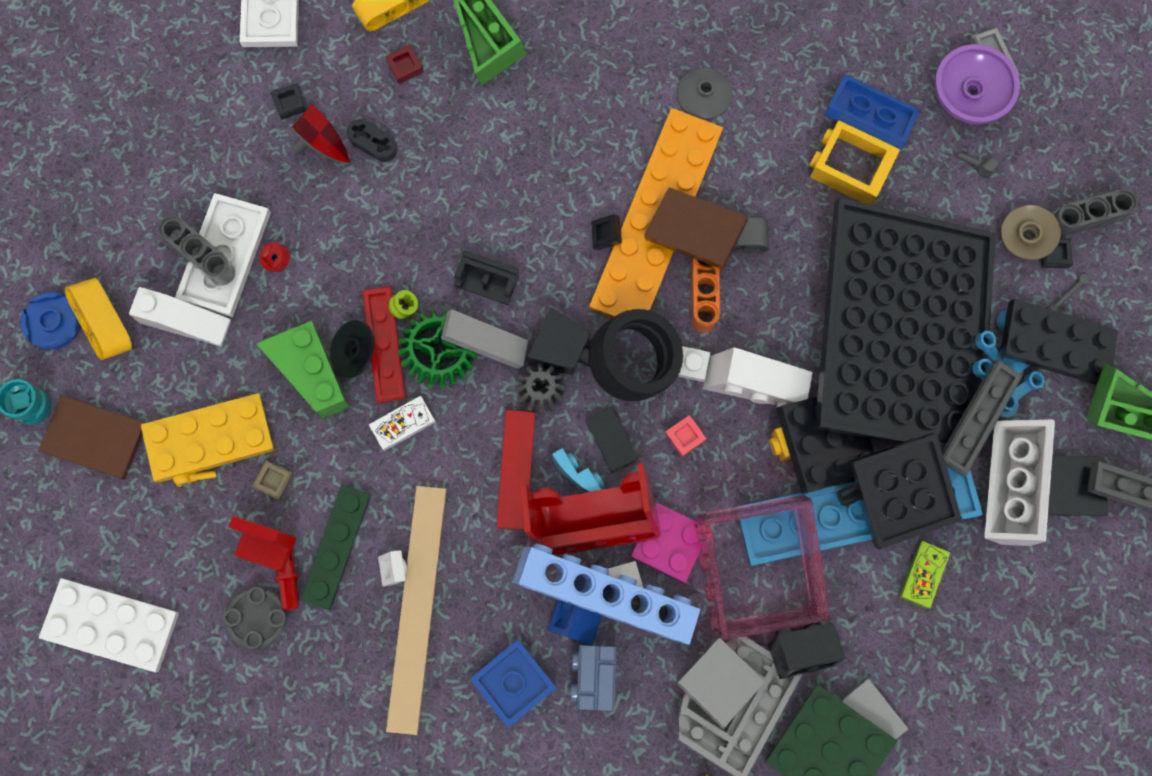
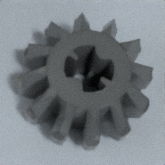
M538 364V372H534L531 367H527L526 372L529 377L519 375L518 381L523 385L516 386V393L523 394L519 398L520 404L529 402L527 407L529 412H532L537 405L539 406V414H544L545 405L551 411H554L556 406L553 400L558 403L563 402L564 397L559 393L566 391V385L559 384L563 379L561 373L552 376L554 373L553 366L548 367L547 371L544 372L543 365ZM536 384H540L542 387L546 386V393L542 394L541 391L534 392L536 391Z

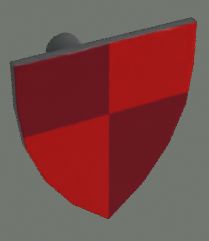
M311 104L290 128L299 137L292 145V150L300 154L309 146L322 160L328 158L335 162L349 165L348 153L340 136L324 115Z

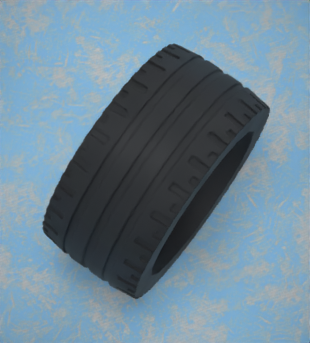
M646 309L628 310L617 314L605 322L595 333L590 343L588 354L590 371L602 390L612 397L623 401L646 400L663 392L676 380L682 368L684 357L683 345L676 329L665 317ZM623 329H631L641 333L651 342L656 351L658 364L653 379L647 383H640L627 377L620 370L614 359L613 344L615 336Z

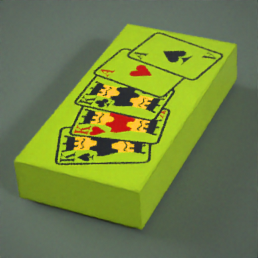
M920 541L899 597L930 609L950 552Z

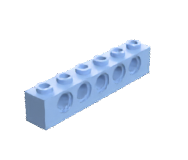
M535 543L534 548L524 547L512 581L513 584L672 641L690 645L701 610L691 606L692 600L679 595H674L673 599L663 596L665 590L652 585H647L646 589L636 586V579L625 575H619L618 579L608 575V569L592 564L591 568L580 565L581 559L571 555L563 554L562 558L551 555L553 549ZM550 564H553L557 569V576L553 581H549L545 575L546 568ZM581 574L585 579V586L581 591H577L574 586V580ZM607 585H610L613 590V596L609 601H605L603 598V589ZM635 595L640 598V607L637 611H633L631 608V600ZM665 605L668 615L664 621H661L659 610Z

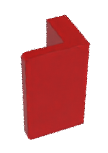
M232 516L228 528L243 533L235 556L283 572L296 537Z

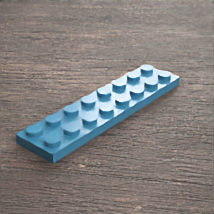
M947 467L962 520L982 516L983 513L971 471L969 470L966 476H961ZM855 481L806 494L798 493L736 507L735 510L749 567L872 540L861 500L849 506H842L836 495L837 491L855 483Z

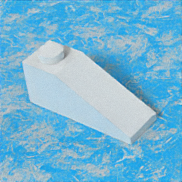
M141 287L138 288L129 311V315L140 324L220 347L223 345L231 323V319L169 295Z

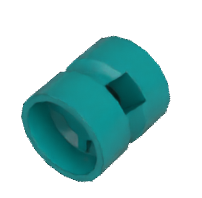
M21 379L10 380L0 387V411L4 415L27 425L38 424L49 415L51 400L44 390Z

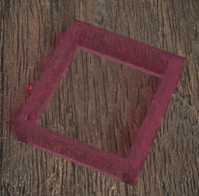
M805 495L698 514L699 524H695L694 527L697 541L702 542L704 554L699 555L703 573L707 572L709 583L704 584L707 601L712 602L714 613L709 614L712 631H717L722 640L831 620L812 499ZM794 509L809 606L727 621L711 525Z

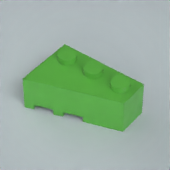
M454 0L473 68L481 86L527 54L522 41L492 0Z
M312 321L256 343L322 419L350 407L319 331Z
M1104 363L1086 419L1097 426L1152 440V392L1118 369Z

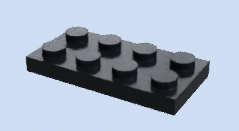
M1013 299L1008 301L1000 356L1097 385L1104 363L1113 367L1118 330Z

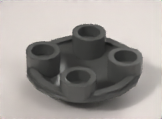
M260 587L245 589L237 594L228 604L227 610L223 615L226 631L231 639L241 647L249 649L264 648L275 642L284 631L287 620L286 610L282 609L280 597L272 591Z

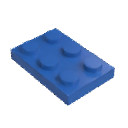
M844 74L824 115L833 118L837 122L840 120L901 151L920 110Z

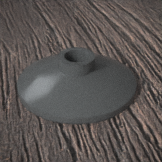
M697 68L685 74L680 80L677 88V99L681 108L687 114L708 120L722 115L728 109L732 99V89L729 81L720 72L710 68ZM701 87H708L710 91L703 92Z

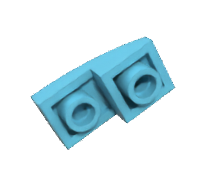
M562 448L552 454V459L559 470L582 492H592L605 488L597 472L592 474L589 468L577 473L576 470L580 467L572 453L566 455Z

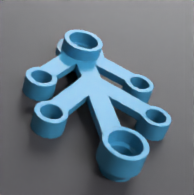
M1007 310L1000 312L996 318L997 326L1002 332H1004ZM984 331L976 336L975 343L977 347L983 350L988 359L976 361L972 367L973 373L981 380L984 379L995 360H1000L1018 373L1029 366L1025 363L1001 357L995 347L996 337L991 331ZM984 337L987 338L988 344L984 342ZM981 364L985 367V373L981 369ZM1034 371L1024 376L1023 382L1016 386L1000 417L1008 418L1013 416L1018 410V400L1031 390L1043 387L1045 379L1040 372ZM1032 377L1035 378L1036 384L1032 382Z

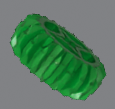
M432 310L431 318L429 319L424 313H421V323L411 319L410 326L412 329H403V334L407 338L399 339V345L404 347L398 350V356L405 358L401 361L402 368L411 367L407 372L409 377H413L418 373V384H422L425 378L428 379V388H433L434 381H439V387L443 389L447 379L452 386L456 385L455 375L464 380L466 373L463 369L472 371L474 365L470 361L477 359V353L463 347L462 349L456 348L455 344L441 339V354H438L435 361L434 349L435 345H438L439 338L442 336L448 312L446 310L443 311L442 317H437L436 310ZM437 329L436 334L432 338L417 340L423 333ZM414 350L420 351V354L426 355L430 359V368L418 361ZM454 358L459 359L453 366L439 370V366L443 361L454 360Z

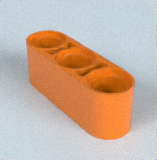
M692 258L690 264L691 324L698 332L707 333L714 329L720 316L719 268L712 265L702 266L698 260ZM702 284L707 285L711 288L712 292L710 294H703L699 291L698 286ZM700 312H707L711 315L712 321L703 322L698 317V314Z

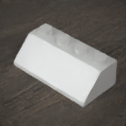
M1053 419L996 422L993 433L985 539L1001 545L1032 546L1046 542L1055 427Z

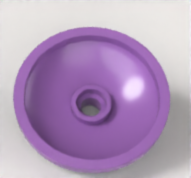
M970 44L956 48L946 55L936 71L934 86L940 104L950 115L970 124H988L1001 119L1012 109L1019 96L1020 80L1015 66L1002 52L990 46ZM967 90H973L975 95L969 94Z

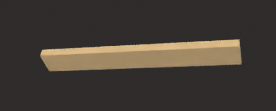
M416 486L407 573L405 575L406 581L404 583L386 732L418 735L447 495V489Z

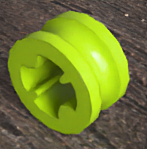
M408 290L399 291L390 298L388 303L389 310L398 319L408 318L416 312L418 300ZM400 300L405 301L404 305L407 304V309L404 310L401 308L403 304H399Z

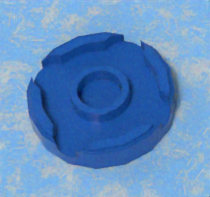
M45 292L35 296L29 301L30 304L21 314L20 327L24 337L33 345L45 350L59 349L68 345L77 337L81 328L66 296L58 292Z

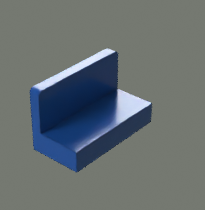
M580 575L574 580V586L577 591H581L585 586V579ZM608 586L603 589L605 601L608 600L611 588ZM558 600L547 630L591 646L602 615Z

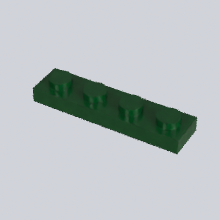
M341 485L300 601L328 610L332 609L371 498L370 494Z

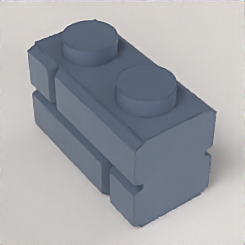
M579 645V652H573L572 670L578 671L577 683H571V702H577L576 709L614 711L617 647Z

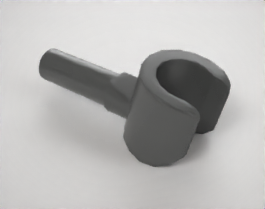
M961 151L957 158L976 167L977 172L984 178L990 177L997 171L996 168L999 166V162L991 156L987 157L983 162Z

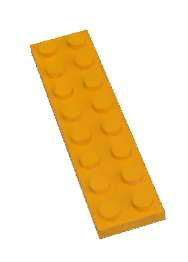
M671 108L621 228L622 243L613 247L589 305L590 310L610 318L632 309L651 310L674 251L645 240L644 234L669 187L696 197L723 127Z

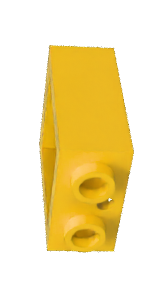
M838 120L834 130L828 128L821 141L822 144L826 145L823 152L816 151L809 165L814 168L810 178L862 203L872 205L900 149ZM837 138L881 158L869 185L825 165Z

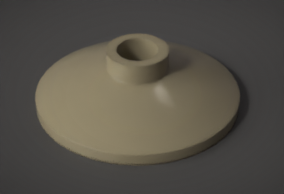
M1026 205L1014 209L1007 215L1001 227V239L1006 249L1014 256L1024 260H1039L1048 256L1055 250L1061 237V229L1056 217L1047 209L1035 205ZM1024 233H1031L1033 235V239L1027 240L1024 237Z

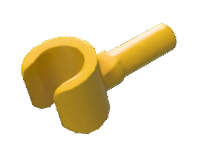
M216 471L180 475L174 477L173 480L177 486L182 487L181 484L184 483L190 484L197 480L216 478Z

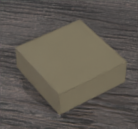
M265 460L252 487L281 500L294 473Z

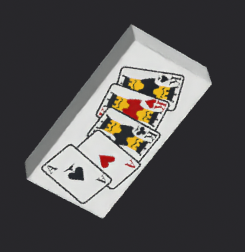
M419 396L372 422L369 426L383 451H386L436 422L422 397Z

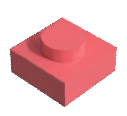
M690 415L664 433L681 457L707 439Z

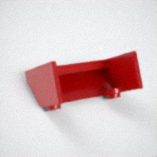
M644 463L637 464L638 472L626 474L625 478L619 482L620 487L562 497L560 493L555 492L552 488H540L535 493H532L527 484H520L524 531L534 545L536 543L553 549L551 555L554 556L658 538L661 535L650 477Z

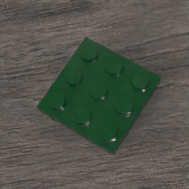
M816 684L765 762L784 776H875L898 740Z

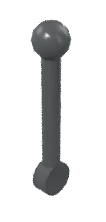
M1087 274L1080 275L1077 278V283L1053 305H1048L1046 308L1057 311V308L1076 290L1090 282V277Z

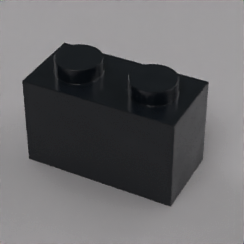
M816 621L803 626L802 630L794 631L793 627L777 631L776 637L768 643L779 679L835 667L846 658L833 623L822 625L820 621Z

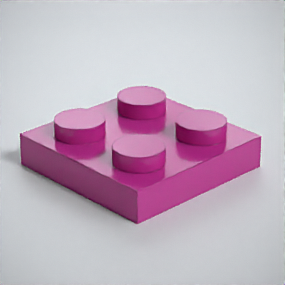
M656 502L661 535L653 540L637 542L631 558L685 584L709 534L710 528Z

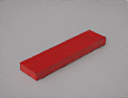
M389 286L362 290L366 324L371 328L374 336V352L371 365L376 403L406 400L401 357L398 356L400 346L396 317L391 314L388 305L390 298L393 296L392 288Z
M506 410L497 529L524 531L520 484H527L530 489L535 412Z

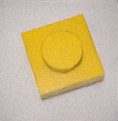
M782 427L777 428L771 433L772 438L769 439V444L774 456L778 455L782 462L791 459Z

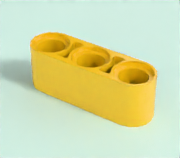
M355 0L352 8L365 29L372 32L430 0Z
M97 278L65 287L67 301L100 360H105L131 350L132 345L129 335Z

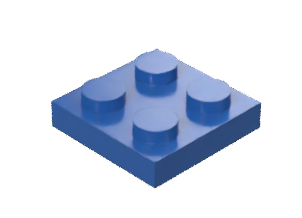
M518 639L470 678L507 728L511 727L556 689V686Z

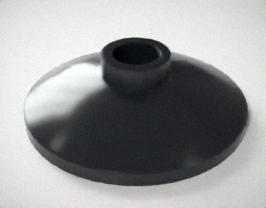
M352 320L345 323L337 331L331 344L330 361L334 371L339 376L354 378L367 368L374 352V336L371 328L362 321Z

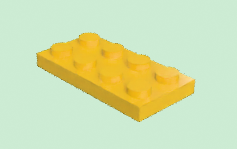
M259 393L141 424L152 477L155 483L275 451Z

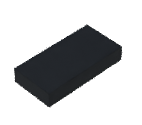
M612 406L585 419L611 473L638 460V456Z

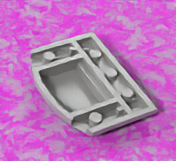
M738 633L733 636L734 639L725 643L765 683L723 729L685 693L679 712L678 741L732 776H748L802 675L779 679L771 653L743 634Z

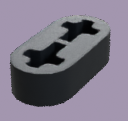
M362 119L352 121L349 124L347 135L353 146L381 162H388L396 156L397 146L391 135ZM363 129H365L366 136L369 137V140L363 136H359L357 139L355 131L357 130L361 132ZM375 142L382 146L388 143L390 150H383L380 153L379 147Z

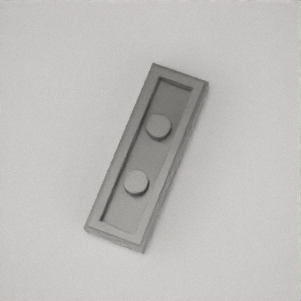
M451 309L447 312L441 336L442 340L516 369H520L524 365L528 340Z

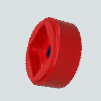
M276 242L266 244L260 253L261 265L266 270L272 272L283 271L290 260L287 247Z

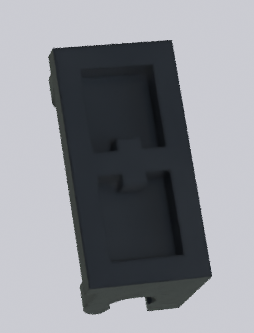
M464 250L454 278L456 281L454 286L509 305L519 279V269Z

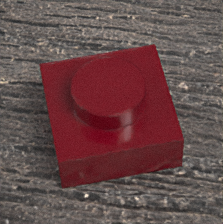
M411 45L385 56L398 84L424 73L423 67Z

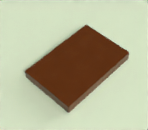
M669 187L644 234V238L647 241L724 270L748 222V216Z
M61 395L38 451L125 480L143 437L141 424L145 423Z

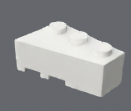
M734 347L709 357L703 389L750 399L752 402L759 404H772L779 407L808 399L813 372Z

